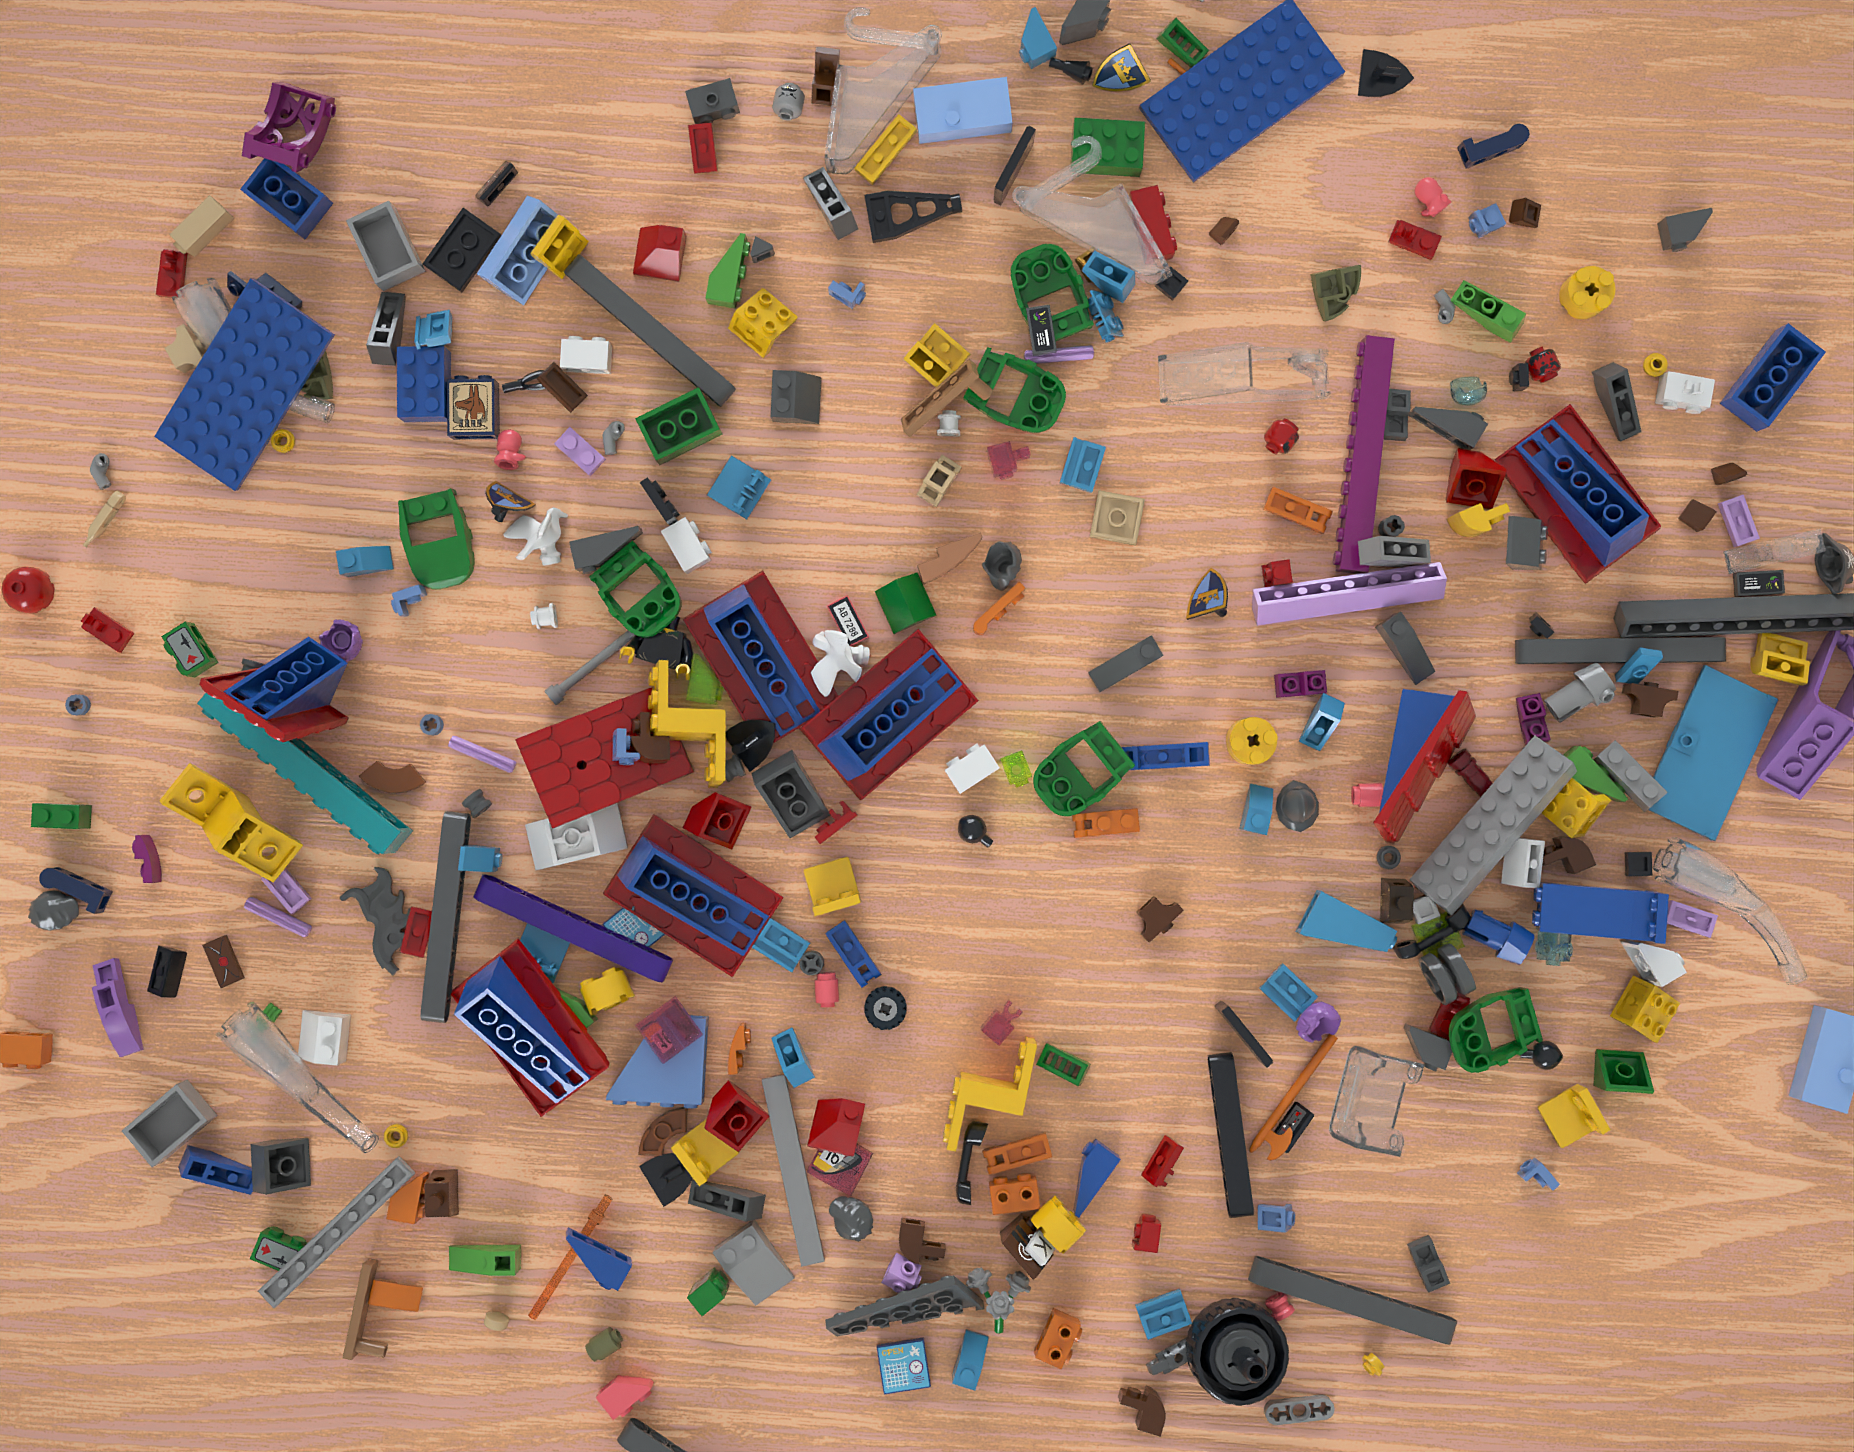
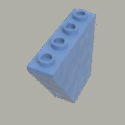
M661 1014L656 1020L673 1046L663 1054L657 1046L653 1047L655 1045L654 1042L650 1044L645 1037L606 1095V1100H612V1104L625 1105L627 1101L636 1102L638 1106H650L651 1103H660L661 1107H674V1104H684V1108L691 1109L702 1105L705 1094L709 1016ZM672 1021L682 1022L690 1026L693 1030L692 1034L685 1039Z

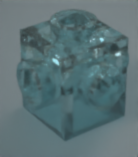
M1538 931V940L1535 944L1537 959L1546 960V965L1561 966V962H1570V957L1573 953V946L1571 944L1572 934Z

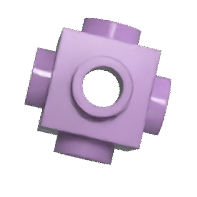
M896 1253L890 1261L881 1283L892 1288L897 1293L905 1290L910 1291L912 1288L916 1289L922 1276L918 1275L922 1265L915 1264L906 1257Z

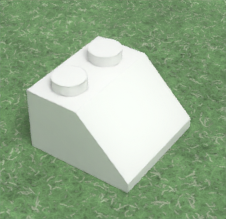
M1626 939L1620 941L1642 979L1653 985L1663 987L1687 973L1683 967L1685 962L1677 952Z
M303 1010L298 1058L315 1064L336 1066L346 1062L351 1014Z

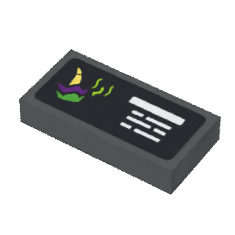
M1050 305L1026 308L1033 356L1056 353Z
M1783 570L1733 573L1735 597L1785 593Z

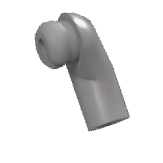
M1442 289L1434 297L1440 304L1439 322L1448 324L1453 320L1456 306L1451 302V298L1445 290Z
M620 421L612 422L602 434L605 455L617 453L615 441L625 430L624 424Z
M104 453L97 454L93 458L90 467V473L100 490L111 486L106 476L109 458Z

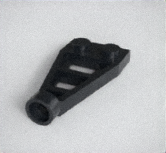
M882 191L864 195L873 243L897 239L950 214L962 212L959 193L950 195ZM931 201L935 204L936 210L933 214L923 217L918 216L916 207L918 202ZM948 201H951L952 207L950 208L947 206ZM893 204H908L912 208V217L901 224L894 223L891 214Z

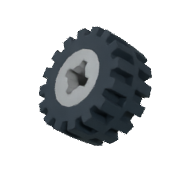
M887 986L878 987L872 991L864 1005L867 1021L873 1027L880 1030H891L899 1026L904 1020L907 1011L906 1000L901 992Z

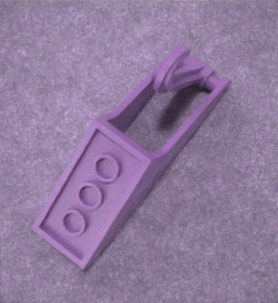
M1841 630L1828 631L1810 664L1808 683L1804 686L1799 685L1756 767L1758 778L1799 800L1802 799L1854 736V674L1835 709L1822 703L1818 696L1836 645H1838V649L1846 652L1854 669V637L1849 634H1841Z

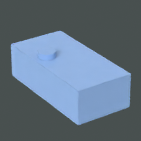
M1007 77L913 88L919 144L1012 132L1013 122Z
M1814 1005L1789 1096L1848 1114L1854 1092V1016Z

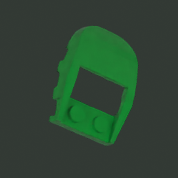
M1042 244L1022 252L1015 258L1011 266V280L1016 301L1027 325L1026 308H1029L1027 303L1070 286L1078 306L1051 316L1056 342L1083 330L1091 329L1094 323L1093 320L1090 321L1089 303L1083 288V280L1074 269L1069 255L1057 245Z
M987 347L977 367L979 378L994 390L1005 365L1028 375L1026 382L1009 417L986 407L989 398L982 400L969 387L963 400L992 420L1025 432L1040 433L1051 428L1057 421L1066 400V391L1063 383L1058 377L1049 371H1044L1037 366V363L1029 359L1023 360L1009 353L1000 355L991 352L992 348Z
M452 488L446 491L398 501L400 538L415 578L429 589L438 590L460 585L468 580L474 570L475 558L472 551V532L465 519L464 510L458 505L455 495H457L456 490ZM453 515L457 536L412 546L408 525Z
M633 541L589 576L590 580L596 583L599 589L598 594L605 602L610 614L621 622L628 631L639 637L648 638L658 634L674 621L681 610V597L667 572L646 552L639 549ZM646 563L661 583L625 612L610 592Z
M1098 721L1059 744L1037 767L1033 777V784L1038 796L1052 812L1060 816H1072L1106 797V794L1122 780V777L1130 768L1132 769L1135 766V763L1103 725L1102 721ZM1083 739L1113 775L1095 790L1066 755V752Z
M1518 987L1487 994L1454 1015L1449 1027V1041L1455 1061L1460 1067L1471 1073L1486 1071L1494 1065L1501 1067L1509 1063L1508 1059L1513 1056H1520L1528 1051L1527 1045L1533 1041L1538 1043L1543 1041L1529 989ZM1503 1000L1505 1001L1516 1040L1491 1049L1480 1009L1496 1001Z

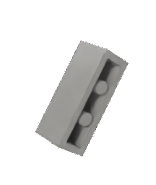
M1377 536L1358 541L1360 565L1403 568L1431 563L1428 539Z
M1616 740L1594 759L1597 764H1601L1608 770V776L1614 782L1619 783L1624 788L1625 793L1644 812L1668 793Z

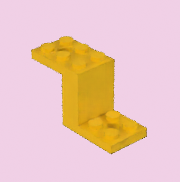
M658 660L655 667H652V671L648 674V686H652V693L648 696V709H652L650 733H652V736H669V740L708 741V744H705L704 757L708 758V767L704 769V780L708 781V788H718L725 782L726 710L668 708V660Z
M191 763L187 765L159 800L165 807L201 826L215 851L273 883L303 846L301 841L264 821L248 796ZM195 790L202 791V795L198 799L189 798L191 792ZM265 848H274L272 854L268 856L262 855V851Z
M1025 1037V1041L1019 1044L1018 1056L1021 1061L1020 1066L1015 1065L1013 1073L1014 1082L966 1072H960V1076L955 1077L952 1089L953 1095H956L955 1101L950 1100L947 1113L948 1118L951 1120L950 1124L945 1123L943 1142L946 1143L947 1150L955 1152L957 1150L966 1104L1023 1116L1037 1049L1035 1038Z

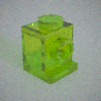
M1022 750L999 759L1009 785L1015 784L1017 788L1029 783L1028 778L1032 777ZM1015 765L1021 768V772L1017 775L1012 772V767Z

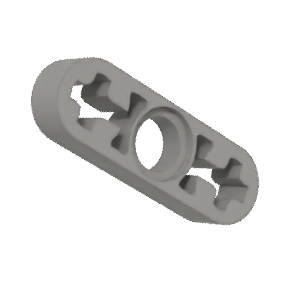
M1322 1394L1270 1400L1264 1407V1414L1269 1423L1273 1425L1327 1420L1333 1416L1335 1411L1334 1404L1330 1398ZM1321 1402L1328 1406L1324 1409L1325 1412H1321L1319 1408H1316L1321 1406ZM1309 1403H1311V1405H1312L1313 1408H1314V1409H1312L1313 1414H1311V1409H1310V1406L1308 1405ZM1297 1404L1305 1406V1412L1301 1416L1293 1414V1407ZM1285 1406H1287V1410L1290 1416L1287 1417L1285 1412H1279L1277 1414V1417L1274 1418L1273 1415L1270 1413L1273 1412V1408L1277 1407L1279 1411H1286Z

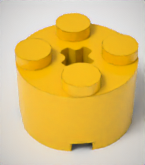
M1586 266L1579 269L1562 284L1559 292L1561 305L1564 306L1571 317L1583 320L1596 316L1606 309L1615 297L1614 276L1611 272L1597 266Z
M1248 717L1236 721L1226 734L1227 750L1230 756L1241 764H1261L1274 754L1277 747V733L1272 725L1262 718ZM1254 736L1256 744L1248 746L1249 740L1247 737Z
M613 967L602 972L603 977L601 978L592 977L580 983L582 988L579 990L591 1016L599 1014V1010L604 1009V1011H607L628 1001V998L635 997L624 970H620V967L616 969Z
M1055 1195L1030 1220L1037 1229L1041 1227L1040 1230L1043 1236L1060 1253L1064 1254L1087 1230L1080 1223L1078 1217L1071 1210L1068 1211L1064 1207L1063 1202Z

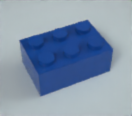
M265 158L240 189L250 199L304 240L333 205V202L326 195L292 171L288 166Z
M416 346L397 347V417L403 422H447V379H451V352L445 346H421V349L418 350Z

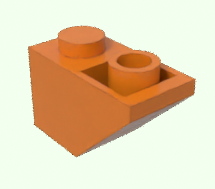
M423 1172L390 1197L387 1220L415 1224L424 1217L425 1182L429 1177V1172Z

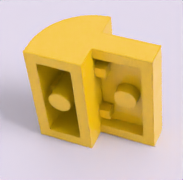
M557 215L530 254L557 277L563 279L566 275L563 271L583 251L589 241L565 217Z
M934 323L903 359L937 387L955 372L971 354Z
M1480 503L1447 518V522L1455 533L1463 537H1476L1492 530L1491 525L1504 520L1503 515L1511 511L1508 504L1505 503L1485 512Z
M1758 633L1755 656L1750 660L1752 673L1800 686L1806 685L1808 683L1810 661H1806L1808 642L1773 633Z

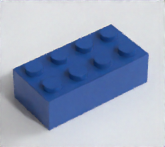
M1788 323L1775 330L1720 404L1756 432L1765 429L1771 425L1826 351Z

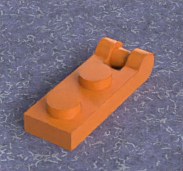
M1275 487L1271 488L1263 510L1320 534L1325 533L1327 528L1325 526L1326 521L1331 518L1333 513L1330 509ZM1313 513L1319 515L1317 521L1311 520Z
M1020 581L975 621L973 625L975 634H985L988 627L987 624L993 619L996 621L1000 620L1007 613L1005 608L1010 603L1015 606L1025 597L1022 592L1026 588Z
M1138 808L1072 815V821H1075L1076 827L1074 838L1140 832ZM1084 820H1091L1092 829H1085Z
M1046 1133L982 1150L983 1157L987 1158L988 1174H995L1052 1158ZM1002 1154L1004 1162L997 1163L996 1156Z

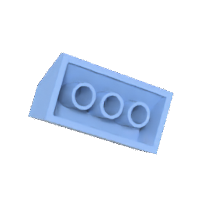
M527 195L477 272V275L496 289L524 305L548 269L542 263L535 260L530 253L558 214L541 200Z

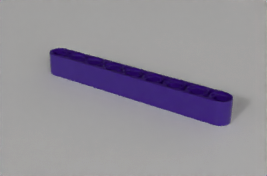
M483 874L473 897L488 906L656 982L663 983L673 962V959L666 954L496 877Z

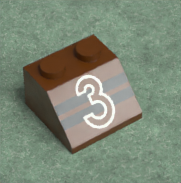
M1020 1214L1000 1231L1001 1243L1034 1280L1046 1264L1040 1266L1024 1250L1034 1233L1037 1232V1228L1029 1216L1025 1218ZM1052 1253L1051 1257L1049 1258V1260L1047 1261V1263H1048V1262L1050 1261V1259L1053 1257V1255H1054L1053 1253Z

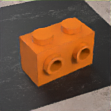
M15 1031L0 1032V1063H2V1067L13 1068L18 1067V1064L26 1065L27 1069H40L43 1064L50 1063L53 1034Z
M1031 1173L1018 1174L1017 1178L1007 1179V1176H999L993 1178V1181H989L993 1215L1040 1209L1036 1176H1031Z
M1053 1308L1035 1347V1358L1062 1370L1064 1363L1068 1364L1072 1357L1073 1350H1071L1074 1341L1078 1342L1082 1334L1079 1319Z

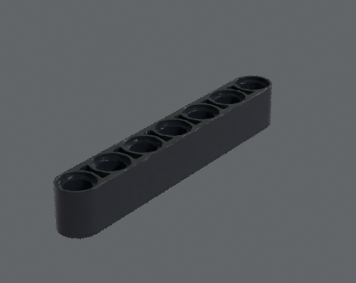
M1232 1052L1208 1055V1068L1229 1218L1253 1216L1254 1207L1234 1057Z

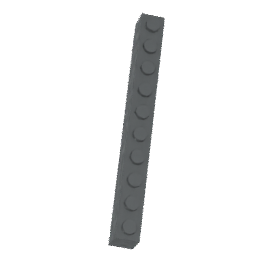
M1854 593L1619 601L1613 619L1621 638L1854 630Z

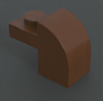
M816 47L815 73L812 81V104L835 106L840 77V49Z
M640 712L632 722L633 733H636V736L630 737V752L640 753L639 760L645 763H667L670 760L669 736H650V712Z
M1554 837L1552 839L1556 847L1554 845L1544 847L1543 866L1561 859L1566 872L1576 874L1596 865L1588 846L1577 838Z
M901 1218L899 1247L902 1254L909 1261L919 1264L920 1255H924L925 1259L933 1261L944 1258L945 1243L923 1240L925 1221Z
M1147 1385L1144 1394H1141L1140 1390L1133 1387H1128V1389L1120 1388L1118 1395L1120 1404L1139 1410L1135 1421L1137 1429L1161 1437L1166 1413L1159 1394Z

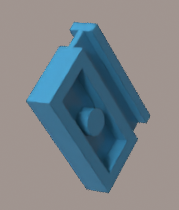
M450 309L427 314V317L422 319L420 316H416L414 342L417 350L421 349L422 345L433 347L451 343L453 317Z
M1073 437L1059 483L1092 493L1106 447Z
M770 918L752 948L788 971L793 972L810 942Z
M1283 963L1259 987L1294 1022L1318 998Z
M1180 1289L1135 1304L1147 1340L1192 1324Z

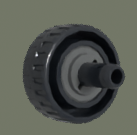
M1240 1298L1221 1299L1200 1311L1189 1327L1185 1342L1188 1350L1186 1355L1189 1369L1200 1386L1213 1398L1229 1405H1251L1264 1400L1281 1384L1289 1364L1287 1338L1275 1318L1258 1304Z

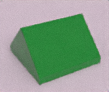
M918 572L895 579L875 591L893 634L936 616Z
M1596 1049L1593 1086L1604 1091L1654 1093L1644 1052Z

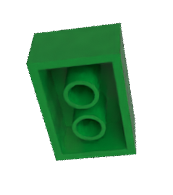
M1074 118L1070 173L1140 177L1143 169L1145 122Z
M699 387L635 418L659 465L723 435Z

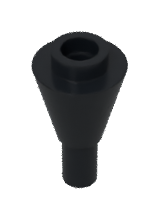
M1052 57L1049 62V67L1063 71V73L1082 85L1091 78L1093 67H1090V61H1062Z

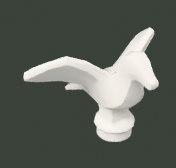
M552 507L547 510L546 517L542 523L525 515L517 519L503 534L506 538L526 539L528 541L515 558L524 560L533 550L540 549L541 555L539 559L542 561L543 566L561 562V553L557 552L555 543L561 536L559 518H567L568 514Z
M835 630L821 631L813 638L814 647L826 652V656L815 665L811 672L814 683L824 697L830 694L839 670L846 671L857 682L862 672L860 665L866 666L870 655L869 647H863V645L851 647L847 643L848 635Z

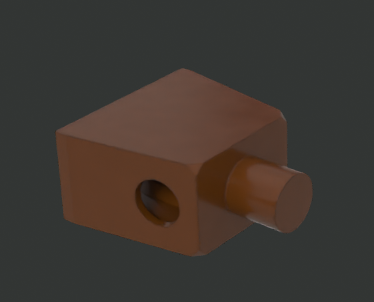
M458 1169L433 1170L425 1182V1216L451 1217L459 1215Z

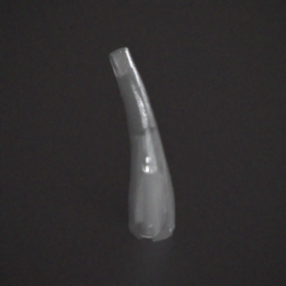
M207 278L208 284L199 285L197 281L192 282L176 291L178 298L176 296L172 297L181 317L206 349L210 346L231 311V307L215 278ZM298 394L289 410L329 423L333 417L335 405L332 402L315 396H311L309 399Z
M1677 837L1668 839V842L1671 844L1665 850L1659 849L1653 864V870L1658 872V876L1655 877L1656 881L1740 915L1767 943L1778 962V968L1786 984L1794 985L1805 981L1808 976L1792 940L1775 913L1762 897L1736 872L1710 853Z
M255 1002L248 1003L247 1006L250 1009L244 1013L238 1010L224 1022L221 1027L225 1031L223 1033L217 1032L216 1036L245 1065L280 1088L361 1152L368 1153L376 1146L379 1136L365 1126L318 1080L283 1032Z

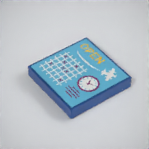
M625 908L619 910L602 924L604 927L648 947L665 935Z
M924 1337L877 1345L884 1394L931 1387Z

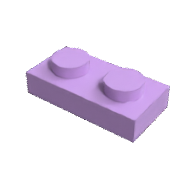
M571 427L554 443L589 476L606 460Z
M1744 494L1718 503L1733 547L1760 539Z
M286 868L274 883L264 877L261 878L290 914H295L312 899Z
M1669 900L1667 924L1711 938L1718 915Z

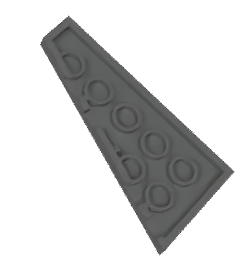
M944 1276L939 1281L921 1284L919 1288L901 1291L896 1296L880 1298L870 1305H860L855 1310L837 1313L834 1317L826 1319L825 1323L826 1329L838 1337L865 1332L867 1326L890 1327L889 1322L902 1320V1324L939 1318L942 1312H954L955 1315L963 1313V1308L975 1306L976 1311L983 1310L984 1303L979 1296L955 1276Z

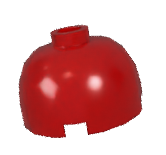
M19 567L6 575L2 582L1 592L4 601L9 607L21 613L35 614L50 605L54 598V584L51 583L50 576L39 568Z

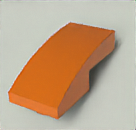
M746 1023L740 1024L732 1040L728 1059V1075L738 1074L740 1068L744 1066L743 1053H739V1050H746L748 1043H751V1030L746 1029Z
M373 1279L368 1304L418 1312L423 1287Z

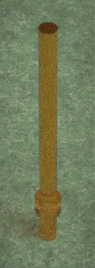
M605 1194L596 1209H592L587 1217L588 1221L580 1233L589 1237L596 1225H600L605 1217L604 1212L613 1200L611 1196ZM572 1247L528 1314L531 1319L536 1320L575 1260L577 1253Z

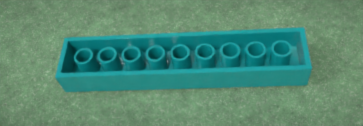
M207 693L198 701L197 704L203 708L201 712L212 720L215 718L221 723L220 727L225 732L231 735L234 733L239 737L238 742L249 750L251 748L258 753V759L268 765L271 763L277 768L275 772L286 780L289 778L295 783L294 788L304 795L307 793L314 798L312 802L317 807L323 810L326 808L331 812V818L341 825L343 823L350 828L349 832L357 839L361 840L363 838L368 842V848L378 855L380 853H396L413 832L411 828L301 739L294 738L287 742H280L269 736L264 728L257 727L247 721L242 713L232 711L224 705L221 699H216Z

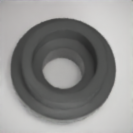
M1384 846L1377 852L1376 859L1382 868L1393 869L1400 863L1401 855L1397 848ZM1386 853H1390L1392 856L1389 862L1384 859Z

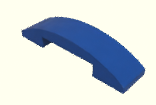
M1209 742L1122 747L1135 763V766L1129 770L1210 766Z

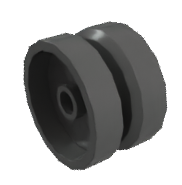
M1448 943L1438 948L1437 957L1429 953L1419 958L1422 973L1433 993L1442 1004L1447 1005L1457 999V992L1467 995L1476 989L1475 981L1467 964L1452 944Z

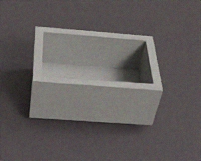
M389 200L346 220L371 276L381 290L385 291L426 272L397 209Z
M185 1080L172 1087L126 1126L122 1132L148 1164L154 1167L169 1158L218 1115L192 1084Z

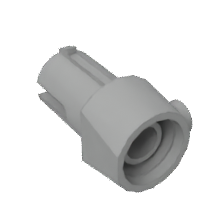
M1595 662L1573 673L1576 678L1574 681L1544 700L1547 708L1559 723L1590 703L1598 706L1600 703H1608L1614 698L1616 687L1598 663Z

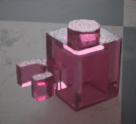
M1010 441L987 447L986 450L993 477H999L1000 480L1013 477V473L1017 472L1016 461L1025 460L1031 456L1028 446L1012 451Z
M1010 1000L1005 1003L1002 1013L995 1009L980 1027L981 1031L999 1046L1015 1028L1014 1024L1010 1021L1018 1018L1023 1012L1018 1008L1015 1013H1010L1008 1008L1013 1004Z

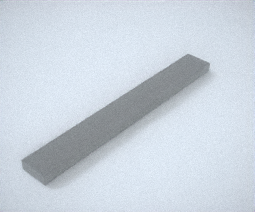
M783 1074L762 1079V1085L801 1267L825 1262L786 1076Z
M398 1156L258 1290L261 1296L273 1308L277 1307L415 1174L410 1166Z

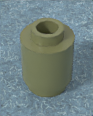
M608 1327L591 1338L589 1343L585 1345L589 1357L594 1362L603 1360L621 1348L623 1338L617 1329L613 1330L611 1327Z

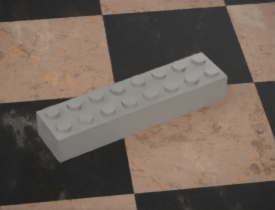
M1534 735L1409 880L1418 890L1452 916L1575 775L1577 770L1574 762Z

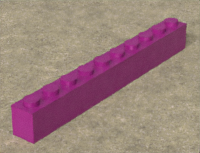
M1366 335L1357 345L1356 355L1360 356L1359 365H1356L1354 370V379H1357L1356 388H1353L1351 402H1354V411H1351L1349 415V425L1352 426L1351 435H1348L1346 440V449H1349L1348 458H1345L1343 471L1347 473L1346 481H1343L1341 485V495H1344L1343 504L1339 506L1338 518L1341 519V526L1337 528L1335 538L1339 544L1338 551H1335L1333 556V565H1336L1337 572L1354 574L1369 572V565H1360L1358 541L1373 538L1395 338Z

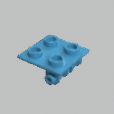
M1091 290L1092 297L1088 299L1091 315L1094 316L1093 320L1102 318L1101 321L1096 323L1102 340L1105 339L1106 343L1115 339L1114 336L1123 337L1124 335L1121 331L1123 324L1120 318L1114 315L1112 310L1114 304L1110 296Z
M731 455L707 496L747 520L771 482V479L764 476L759 470L751 468Z
M527 923L520 941L542 967L541 970L554 983L570 942Z

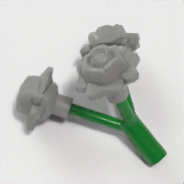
M982 1267L976 1268L968 1274L969 1280L966 1282L968 1288H978L981 1294L984 1293L986 1303L988 1304L986 1311L991 1313L994 1318V1331L998 1334L1003 1333L1004 1320L1007 1319L1010 1313L1014 1312V1307L1012 1306L1014 1304L1013 1297L1016 1298L1019 1292L1025 1291L1029 1293L1031 1290L1029 1278L1020 1271L1008 1274L1006 1280L1011 1286L1008 1294L1006 1291L1001 1293L994 1291L991 1296L987 1285L989 1277L992 1276L989 1270L984 1271Z

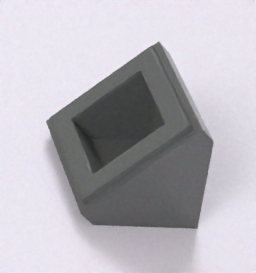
M755 236L750 252L753 263H758L774 256L775 252L772 244Z

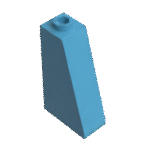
M1316 890L1295 931L1308 937L1383 952L1392 949L1397 941V936H1395L1397 930L1319 890Z

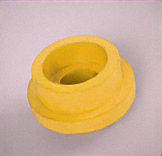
M1659 353L1648 355L1643 362L1645 373L1652 377L1661 376L1668 367L1666 358ZM1654 361L1659 363V368L1654 367Z
M279 429L271 437V445L276 451L287 453L294 448L295 437L290 431ZM286 437L287 443L281 445V439Z
M393 1124L384 1132V1141L391 1148H400L408 1140V1131L403 1125ZM394 1132H398L400 1134L399 1140L393 1137Z
M1370 1353L1368 1356L1364 1355L1362 1357L1364 1362L1362 1366L1370 1375L1376 1374L1380 1376L1382 1374V1370L1385 1367L1377 1356Z

